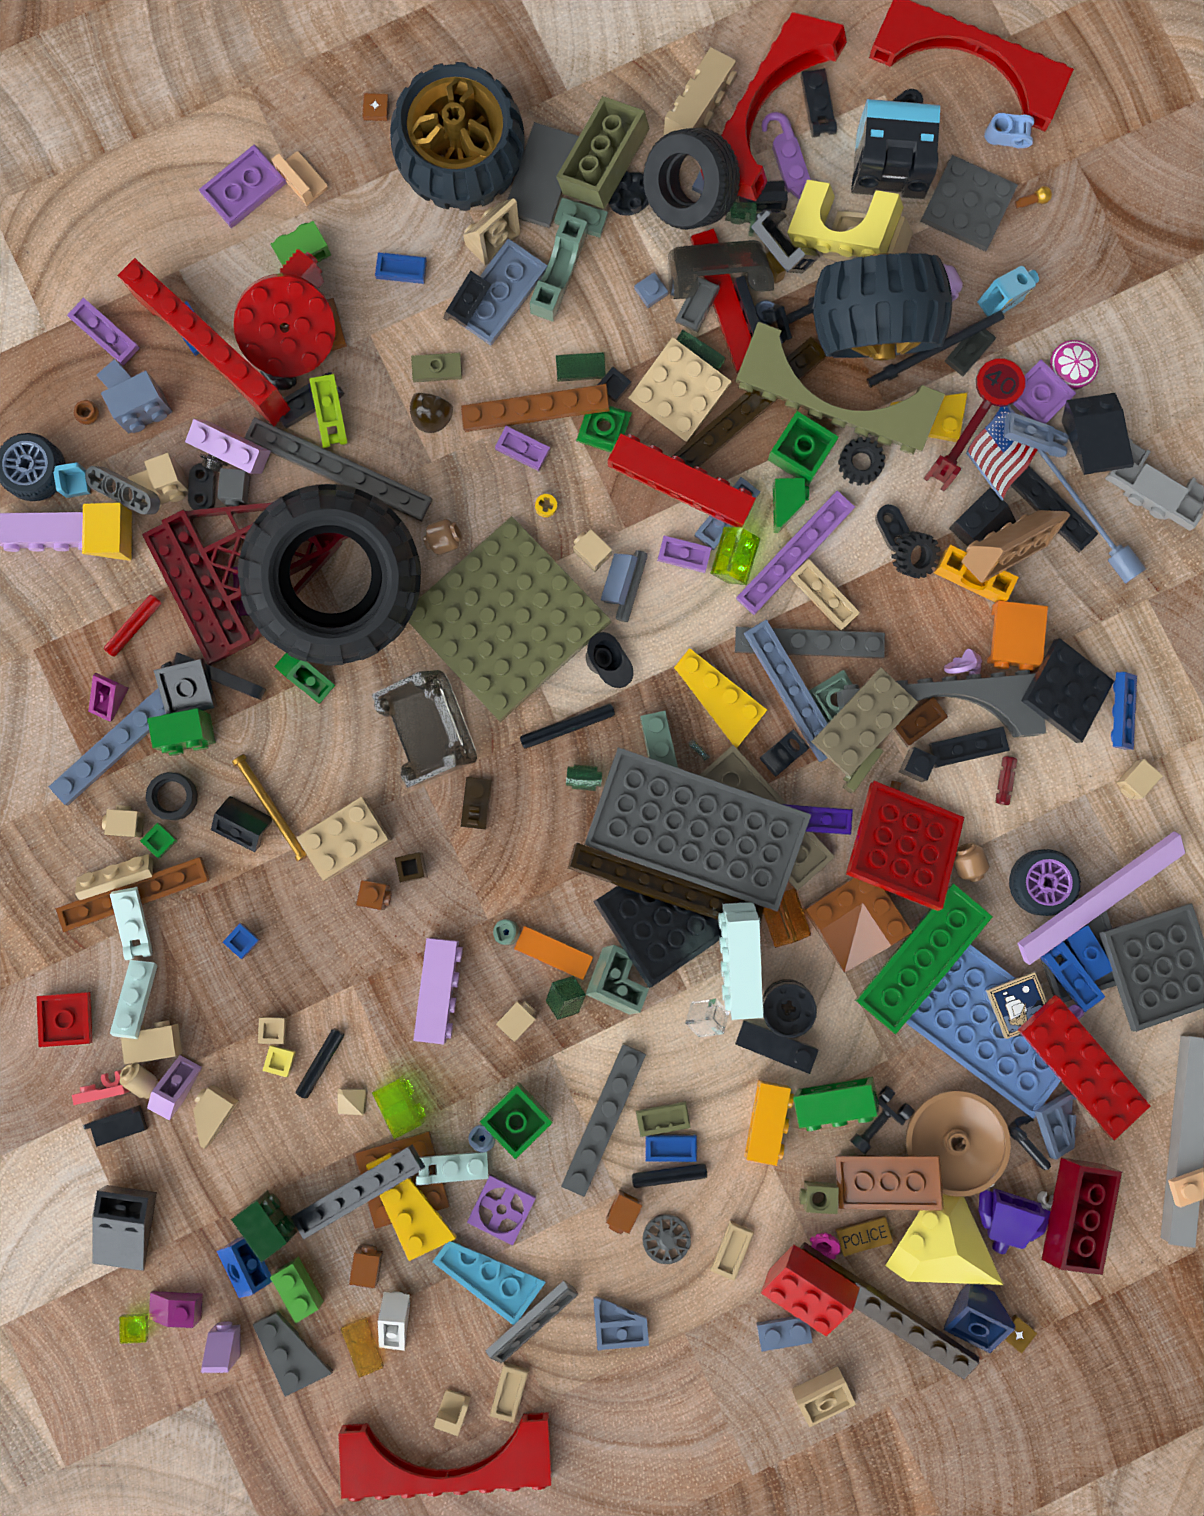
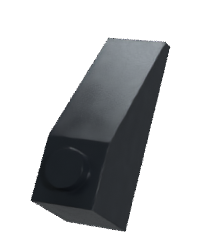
M743 1020L735 1045L808 1074L811 1073L819 1051L814 1046L792 1038H784L769 1029Z

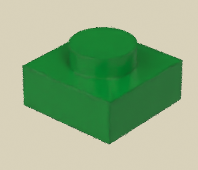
M156 823L140 840L157 858H161L178 841L161 823Z

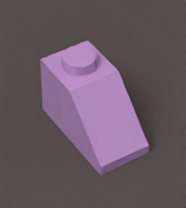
M179 1055L151 1092L147 1108L170 1120L184 1102L202 1067Z
M230 1321L219 1322L208 1332L201 1373L229 1372L240 1358V1325H232Z

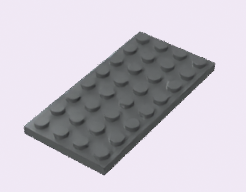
M618 747L584 845L778 911L811 814Z

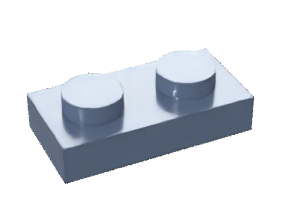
M795 1316L756 1323L762 1352L813 1343L810 1325Z

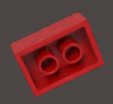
M793 1244L769 1269L761 1294L827 1337L853 1312L860 1287Z

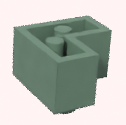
M613 944L602 949L585 995L631 1015L641 1013L649 989L627 979L633 963L624 949Z

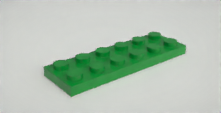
M954 883L951 884L947 889L943 909L937 911L931 908L912 930V933L908 935L854 1001L896 1035L993 916Z

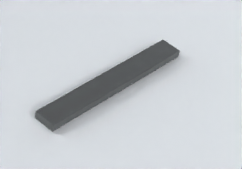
M254 417L244 439L270 450V453L340 485L365 491L389 507L421 522L432 502V498L258 418Z

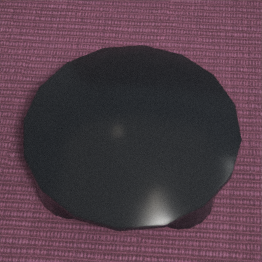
M625 172L608 202L613 212L623 216H631L641 212L648 206L649 203L644 190L643 173Z

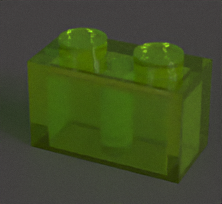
M724 527L710 574L728 584L747 585L761 538L744 528Z
M403 1076L372 1092L394 1139L422 1126L425 1122L423 1118L426 1117L420 1103L416 1104L412 1096L415 1093L409 1080L405 1081Z

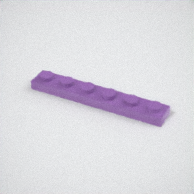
M836 491L736 597V600L755 615L854 510L855 506L840 492Z

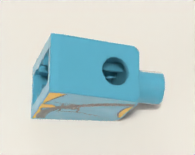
M1020 266L994 280L977 303L987 317L1000 310L1005 313L1028 296L1036 286V283H1038L1039 276L1035 270L1027 271L1025 267Z

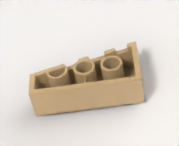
M710 47L696 69L694 75L696 79H689L683 96L679 95L674 103L673 112L669 110L666 114L664 135L676 130L696 127L703 128L710 125L714 116L712 111L716 105H721L726 94L724 90L727 85L731 86L737 76L735 71L736 60Z

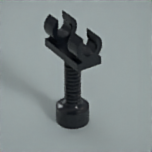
M814 296L808 299V305L787 315L784 306L777 304L762 311L764 321L768 320V323L777 321L778 329L781 330L779 336L781 344L786 340L792 339L789 324L811 313L814 315Z
M887 1085L877 1095L879 1106L883 1109L882 1112L872 1122L871 1126L865 1130L864 1134L859 1135L856 1133L850 1140L865 1155L872 1148L870 1139L877 1134L889 1118L892 1117L903 1126L905 1121L915 1111L907 1103H904L897 1113L887 1106L886 1103L895 1095V1092Z

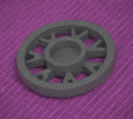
M664 1214L653 1218L646 1225L642 1241L647 1255L652 1260L660 1264H673L680 1261L687 1254L691 1237L688 1227L680 1218ZM662 1220H670V1229L662 1227ZM680 1224L684 1230L676 1235L673 1230ZM652 1225L660 1230L656 1236L649 1232ZM677 1239H685V1247L677 1246ZM656 1240L657 1246L648 1248L647 1241ZM660 1248L665 1250L663 1259L656 1257ZM675 1248L679 1255L671 1258L669 1250Z

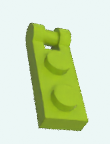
M334 374L309 378L323 448L330 447V444L340 443V445L347 444ZM336 426L338 433L328 434L327 427Z

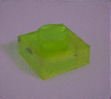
M148 1313L122 1314L119 1317L120 1344L146 1343L148 1341Z

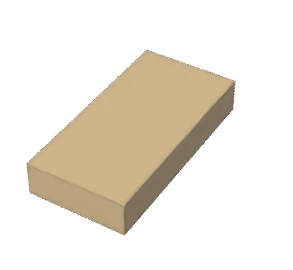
M729 1221L710 1268L711 1271L735 1281L754 1231Z
M504 1362L490 1412L491 1417L515 1423L529 1369Z

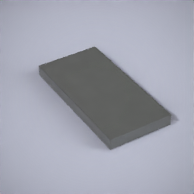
M534 122L519 171L515 176L507 199L514 198L516 200L519 219L550 229L562 195V190L556 176L579 136Z

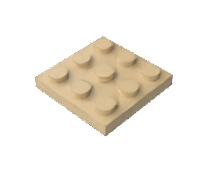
M672 337L629 396V399L688 443L732 381Z

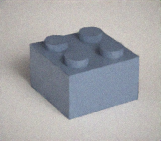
M147 371L101 392L113 419L128 434L140 432L146 425L152 422H160L168 414L172 413L160 386Z

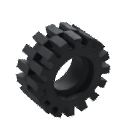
M858 437L856 441L854 439L851 440L840 454L838 465H840L839 471L840 473L843 472L842 477L844 479H850L849 483L851 484L857 482V486H861L862 483L868 485L871 481L877 479L885 466V454L882 455L883 448H878V442L876 441L874 443L870 442L871 438L867 437L866 440H863V437ZM858 453L868 455L871 460L870 467L866 470L857 469L853 465V456Z
M909 531V534H902L903 539L898 538L896 542L899 545L893 546L892 549L896 550V554H891V558L896 559V561L892 562L893 566L898 567L896 569L898 572L913 578H925L927 574H932L934 571L931 568H937L938 566L935 560H940L941 557L936 555V552L941 551L940 547L936 546L938 544L937 540L933 539L934 537L917 531ZM919 545L921 547L920 559L917 563L912 564V551Z

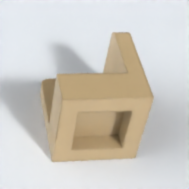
M447 1389L433 1428L458 1436L471 1397Z

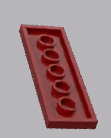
M1054 995L1018 1029L1020 1034L1112 1140L1115 1141L1151 1107L1058 996Z

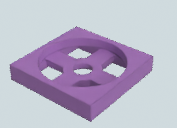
M490 1174L467 1223L513 1246L536 1197ZM495 1188H506L502 1198L497 1200L487 1196L486 1193ZM515 1193L523 1203V1213L512 1208L511 1201ZM481 1205L492 1210L493 1216L488 1225L481 1220L479 1214ZM498 1205H505L507 1211L504 1214H499L497 1212ZM506 1218L517 1223L516 1227L510 1231L501 1232L497 1230L501 1221Z

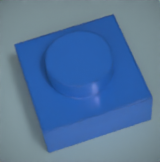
M239 923L223 943L240 959H244L260 939L245 925Z

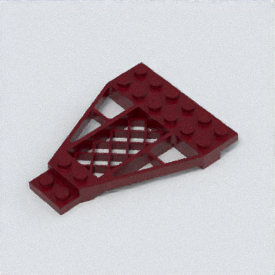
M271 503L190 511L183 509L161 520L163 524L142 534L199 649L210 666L249 647L262 636L258 628L250 635L236 608L237 603L242 601L240 585L237 589L227 586L231 573L238 574V570L232 568L236 556L240 557L241 553L238 551L241 542L245 539L252 526L250 524L240 529L233 515L264 511ZM228 515L235 532L205 547L193 523V519ZM337 533L318 534L306 540L309 542L306 554L295 552L294 556L301 557L302 559L291 564L290 576L312 566L293 587L297 595L343 544L342 541L349 537ZM234 545L233 550L227 549ZM315 545L317 551L311 554L313 546ZM221 551L231 554L227 567L216 564L219 552ZM216 568L226 571L223 580ZM228 590L234 591L235 593L230 595Z

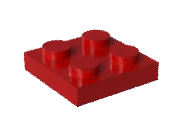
M91 992L36 996L38 1048L93 1043Z

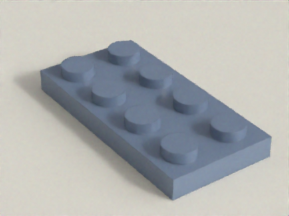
M508 238L480 275V277L491 283V287L467 324L466 329L492 346L536 287L538 280H541L548 265Z

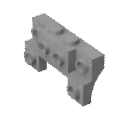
M1129 439L1134 462L1133 467L1109 471L1105 479L1124 490L1123 495L1128 497L1129 502L1146 508L1153 517L1163 520L1169 518L1189 531L1194 529L1204 513V486L1197 483L1196 478L1193 477L1184 487L1147 463L1143 465L1151 451L1143 450L1132 443V439Z

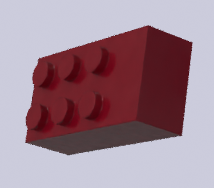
M1061 1157L1041 1260L1060 1270L1103 1275L1122 1177L1121 1171L1101 1163Z

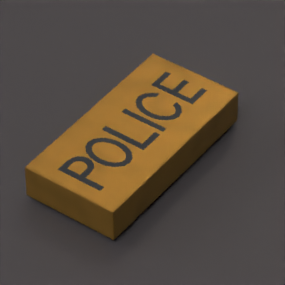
M885 1216L835 1229L843 1256L893 1243Z

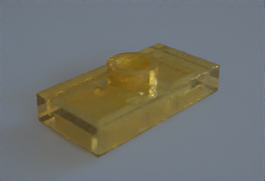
M363 1317L342 1326L340 1329L358 1378L383 1369L384 1364L367 1318Z

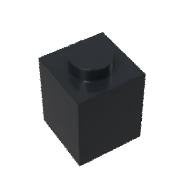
M913 747L908 750L899 773L921 783L927 781L938 757Z

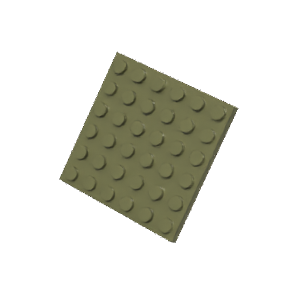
M511 516L418 599L415 611L408 623L496 719L501 722L584 648L592 636L604 630L611 623V619Z

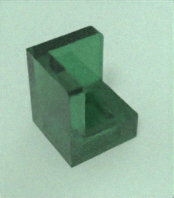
M571 976L552 982L546 1003L556 1019L560 1020L578 1014L586 994L576 978Z

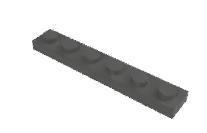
M752 627L735 628L734 653L755 654L743 634ZM772 628L787 655L884 658L885 633Z
M622 1044L561 1187L585 1197L645 1059V1053Z

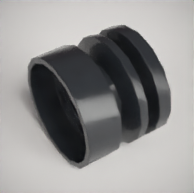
M781 979L773 982L762 996L763 1017L766 1025L773 1033L784 1038H796L804 1035L812 1028L817 1017V1006L812 994L802 983L793 979ZM790 1000L794 1009L790 1008L788 1012H785L781 1005L786 1004Z

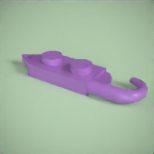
M773 112L766 115L763 119L762 130L766 132L767 124L772 120L780 123L783 133L774 139L772 149L786 191L788 193L791 192L800 200V194H802L807 180H810L789 119L783 113Z

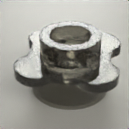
M209 453L206 455L200 454V457L203 458L202 465L208 469L220 472V468L223 465L228 466V463Z

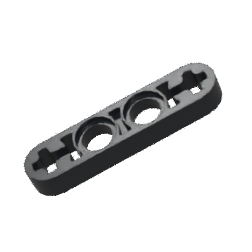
M176 652L172 664L176 665L195 659ZM206 664L210 680L262 700L266 691L265 688Z

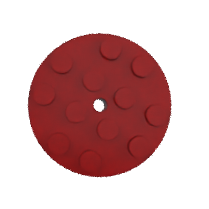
M284 273L264 276L254 281L244 290L235 307L233 319L234 334L239 349L252 365L267 374L277 377L304 375L317 368L326 359L333 346L335 320L330 304L324 294L314 284L302 277Z

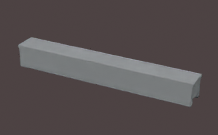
M1181 1035L1160 1238L1167 1241L1170 1245L1195 1248L1200 1201L1183 1207L1176 1206L1168 1180L1203 1168L1204 1038Z

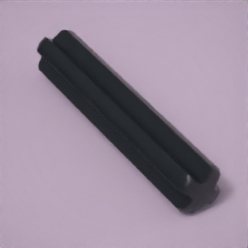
M334 1028L329 1033L295 1091L299 1097L307 1099L344 1038L342 1031Z
M705 1164L633 1173L632 1183L634 1188L706 1179L708 1176L707 1167Z

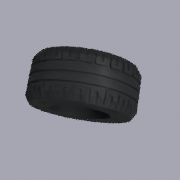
M687 128L664 135L650 150L644 168V190L650 207L663 222L677 229H695L718 222L731 210L738 195L740 169L733 149H731L730 144L721 135L707 128ZM687 155L692 156L699 163L704 177L703 191L696 203L685 195L680 184V168Z

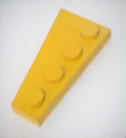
M389 1153L368 1163L366 1167L370 1170L393 1155ZM411 1177L379 1195L408 1261L457 1238L452 1229L450 1230L437 1210L435 1211L427 1201L422 1191H419Z

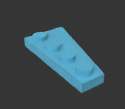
M453 1241L446 1243L432 1261L512 1325L519 1321L546 1283L542 1279Z

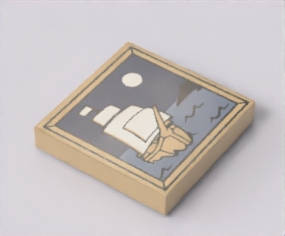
M1035 972L986 990L1005 1039L1019 1035L1018 1029L1047 1003Z

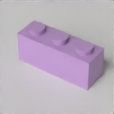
M193 419L185 440L186 443L250 474H262L271 452L207 420Z

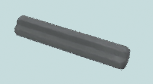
M636 550L634 556L638 559L624 605L619 604L616 619L622 622L629 621L648 556L643 551Z

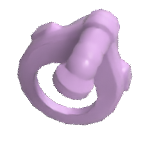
M967 649L962 658H954L953 662L945 665L944 671L949 674L969 671V675L980 674L981 656L973 649Z

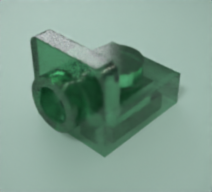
M734 202L731 210L725 215V221H730L736 225L749 223L748 236H753L754 230L751 226L756 222L755 217L759 214L756 213L757 204Z

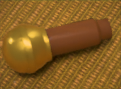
M1042 186L1035 193L1014 201L1015 208H1023L1034 203L1046 204L1052 198V191L1049 187Z

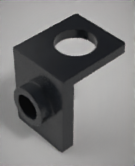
M793 729L763 754L760 760L776 777L810 747ZM790 739L798 742L800 750L792 747Z

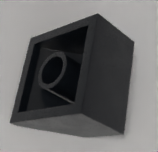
M990 487L949 529L968 547L976 540L979 542L984 540L993 531L995 533L999 532L1009 522L1014 524L1016 520L1009 505L1004 500H1001Z

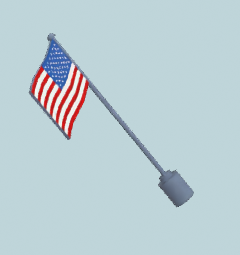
M1010 405L1000 407L992 421L973 439L966 453L999 498L1004 500L1011 484L1029 466L1038 451L1111 547L1112 551L1109 552L1111 557L1107 561L1126 584L1146 570V567L1129 545L1125 548L1121 544L1116 547L1044 451L1003 437L1005 417L1010 412H1015Z

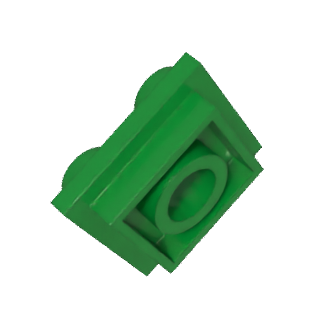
M609 405L610 411L584 415L576 442L611 453L620 434L625 435L632 413ZM601 421H607L610 423L611 428L608 431H600L597 425Z

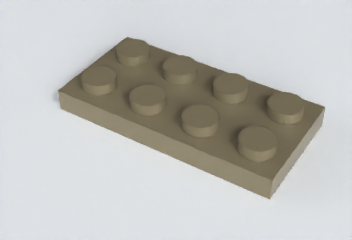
M879 668L811 742L842 772L850 776L918 702L886 671Z

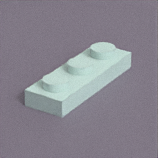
M130 960L110 1030L112 1036L138 1039L157 965L154 962Z

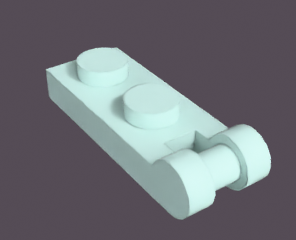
M138 887L112 891L110 897L125 960L134 959L135 956L139 955L143 957L152 956V945ZM140 939L141 945L133 946L132 940Z
M487 1152L420 1157L426 1167L419 1171V1176H416V1184L427 1185L432 1183L488 1179ZM429 1165H435V1174L429 1175Z

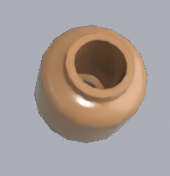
M448 519L428 525L426 535L423 536L426 548L432 550L437 555L457 549L459 541L462 540L458 525Z
M966 843L957 848L954 866L958 876L961 879L970 880V882H977L983 879L984 874L990 867L983 848L974 843Z

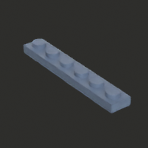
M766 619L743 634L817 760L822 762L828 757L811 741L828 723Z
M159 688L48 786L64 805L68 806L149 733L147 718L166 715Z

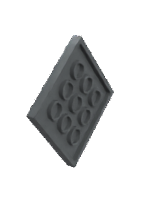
M1192 903L1100 932L1131 1031L1137 1032L1204 1008V938Z

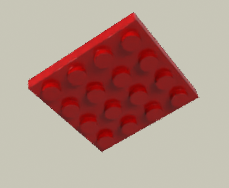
M874 780L869 786L846 875L939 911L944 906L965 817Z

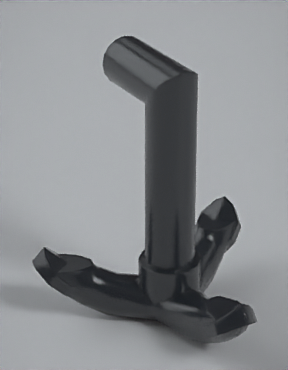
M1030 1116L1017 1117L1007 1126L1010 1136L1025 1149L1038 1167L1049 1170L1051 1168L1050 1162L1028 1139L1026 1132L1020 1128L1022 1125L1034 1122V1119Z

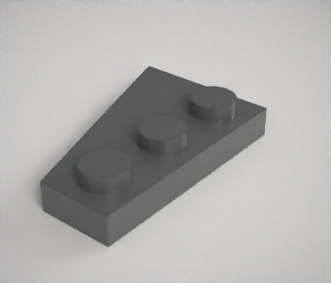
M279 1311L254 1322L253 1327L285 1397L333 1373V1369L328 1364L326 1365L317 1356L318 1353L303 1341L297 1330Z

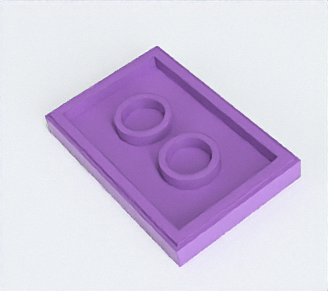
M254 144L202 186L199 191L232 229L287 182Z

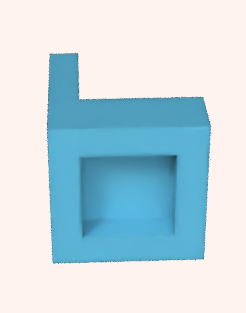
M77 462L55 466L54 479L56 490L66 498L91 494L90 487L85 479L87 470Z

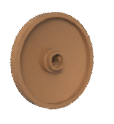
M950 1090L927 1098L917 1107L907 1125L905 1146L907 1155H940L943 1194L963 1197L983 1192L1001 1177L1009 1161L1011 1139L1004 1118L990 1102L974 1093ZM953 1138H959L957 1145H953L951 1142Z

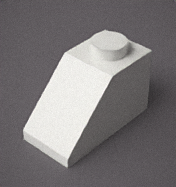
M398 1291L383 1293L378 1318L379 1348L405 1350L410 1295Z

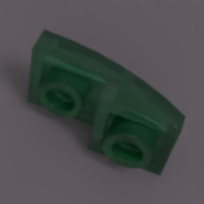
M683 329L676 339L717 371L726 359L713 348Z

